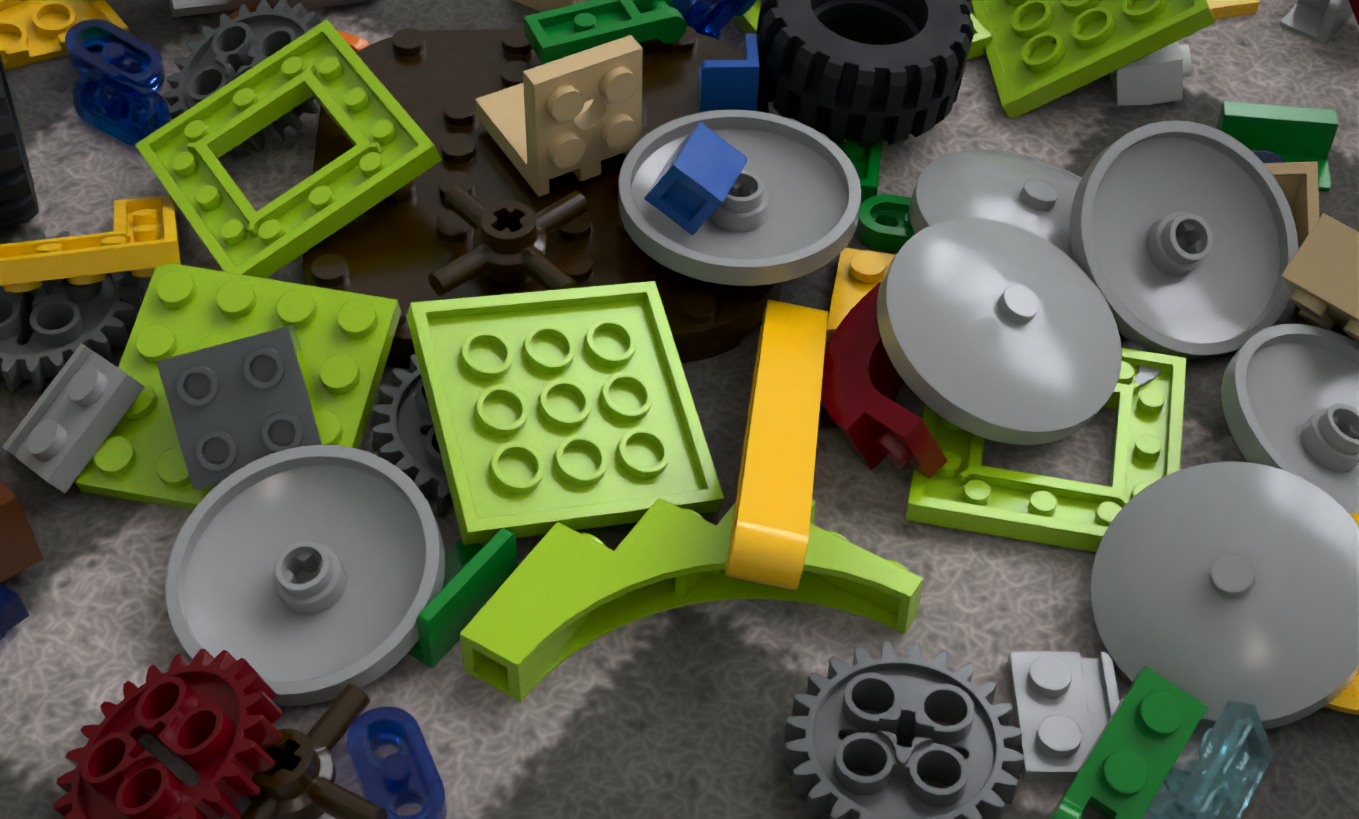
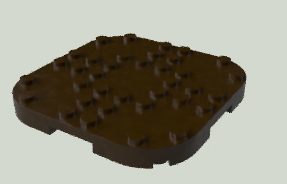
M687 26L684 36L674 43L665 44L658 38L640 42L639 44L643 48L642 138L657 127L672 120L699 113L698 68H701L703 61L743 60L744 55L720 40L696 33L689 26ZM524 27L427 31L406 28L397 31L393 37L380 40L356 52L432 141L442 158V161L303 253V271L306 285L398 300L401 315L385 364L386 366L410 368V356L416 354L407 321L409 306L412 302L547 291L532 277L517 284H503L492 280L484 271L443 296H439L430 286L428 275L473 250L472 239L475 229L447 207L443 201L447 190L455 185L461 186L487 208L498 202L516 201L529 206L535 214L574 191L580 192L588 203V212L547 235V249L544 255L578 283L579 288L655 281L681 363L715 357L740 346V339L762 324L767 299L779 301L782 282L756 286H735L706 282L675 272L660 264L640 249L626 231L619 212V175L626 158L624 153L602 160L601 174L580 182L573 172H569L549 179L548 194L540 197L536 194L477 119L475 107L476 98L523 83V71L542 65L524 34ZM758 87L757 111L769 113L768 101ZM320 106L312 174L354 147L322 106Z

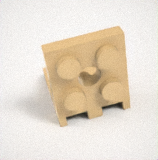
M629 35L523 71V83L475 99L477 119L539 197L549 193V179L569 172H573L580 182L601 174L602 160L621 153L627 156L635 144L642 139L643 48Z

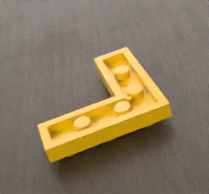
M170 194L114 200L113 232L0 244V286H3L6 292H26L41 287L42 281L68 278V283L86 285L104 280L106 273L131 271V274L136 277H152L156 267L168 263L181 265L175 202Z

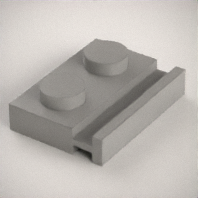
M81 343L2 448L14 455L46 482L66 493L145 386Z
M1010 651L1007 665L1015 727L1022 730L1018 748L1019 753L1024 755L1021 768L1023 783H1070L1120 703L1112 657L1108 652H1100L1099 658H1081L1080 652Z

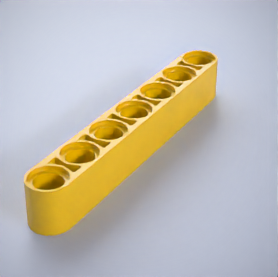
M767 299L756 351L725 576L792 590H797L799 586L810 528L828 311Z

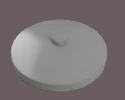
M715 110L695 113L672 120L657 127L639 140L630 150L621 167L618 201L620 217L629 236L640 249L660 264L675 272L706 282L735 286H756L799 278L823 267L838 256L850 242L857 227L861 203V186L857 171L847 155L833 141L815 129L795 120L765 112ZM702 122L747 157V163L724 202L697 232L691 235L644 198L670 156L698 123Z
M1174 120L1150 123L1125 134L1105 148L1092 161L1079 182L1071 209L1070 241L1074 261L1088 274L1101 291L1113 313L1119 333L1152 353L1184 357L1186 360H1199L1225 355L1240 349L1251 336L1260 330L1273 326L1286 308L1292 295L1281 274L1299 248L1295 221L1285 194L1270 170L1251 150L1232 136L1218 129L1195 122Z
M989 149L953 152L935 159L921 172L909 204L910 222L915 234L928 226L950 219L983 218L1005 222L1040 236L1073 259L1070 241V218L1074 196L1082 178L1049 162L1018 153Z
M958 218L938 222L913 235L896 254L882 278L877 298V321L883 345L892 364L907 386L921 401L941 417L965 431L992 441L1007 444L1039 445L1054 442L1072 435L1088 424L1109 400L1116 387L1122 362L1121 339L1116 321L1106 299L1088 274L1073 259L1052 243L1032 232L1005 222L983 218Z
M1280 324L1260 330L1251 336L1230 360L1222 378L1221 400L1223 411L1237 446L1248 462L1272 466L1300 476L1332 496L1348 513H1359V342L1334 331L1303 324Z
M309 445L282 450L257 459L222 480L201 500L187 518L174 543L167 566L165 599L168 616L180 644L192 660L200 649H206L214 658L221 651L226 650L236 660L244 658L277 694L272 700L276 705L300 706L336 699L347 684L355 685L361 689L393 668L419 640L417 616L443 587L445 577L444 544L439 526L421 490L410 477L387 460L370 452L339 445Z
M1213 462L1192 466L1169 474L1140 491L1118 512L1104 533L1095 555L1090 585L1093 617L1100 643L1104 651L1108 652L1112 657L1113 666L1129 685L1132 684L1144 666H1147L1208 706L1198 724L1199 726L1220 731L1251 732L1273 729L1293 723L1327 705L1352 682L1359 672V526L1347 510L1332 496L1308 480L1279 468L1251 462Z

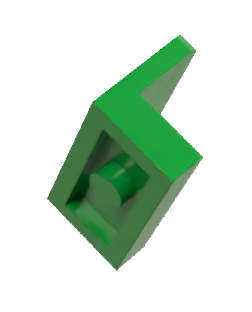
M1223 101L1216 129L1232 136L1245 145L1263 163L1318 161V189L1324 192L1330 190L1331 179L1327 158L1339 125L1336 110Z
M502 528L485 546L479 543L463 545L461 538L445 554V577L442 590L418 614L416 622L419 640L408 652L409 655L433 669L460 640V632L518 567L515 534Z

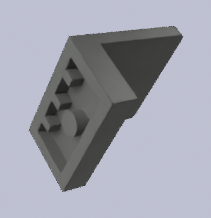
M294 325L156 362L193 488L203 489L218 485L238 469L269 454L295 447L322 445L297 356V351L301 350Z

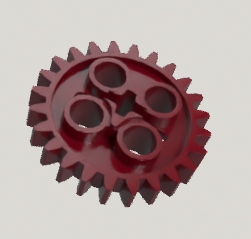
M200 649L191 663L180 653L176 654L168 672L162 673L153 664L148 668L145 684L139 688L130 681L123 684L124 699L118 705L105 701L100 705L105 718L99 725L91 724L82 727L80 731L89 739L86 746L71 750L65 756L76 768L57 778L56 782L66 792L64 796L54 803V809L64 817L63 819H221L222 817L225 819H240V812L235 805L240 796H257L261 791L251 780L254 773L273 768L275 761L264 749L282 740V734L272 725L283 715L282 710L272 701L277 694L244 658L236 660L226 650L221 651L214 658L206 649ZM143 734L151 735L183 765L190 768L200 778L199 782L193 787L187 786L153 754L146 751L138 743V739Z

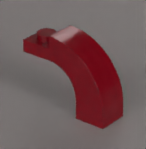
M879 282L849 311L833 333L824 354L821 397L829 415L855 455L871 471L882 460L886 459L898 469L907 464L930 479L948 460L923 419L895 402L904 380L892 364L879 332L877 321V298L881 284Z

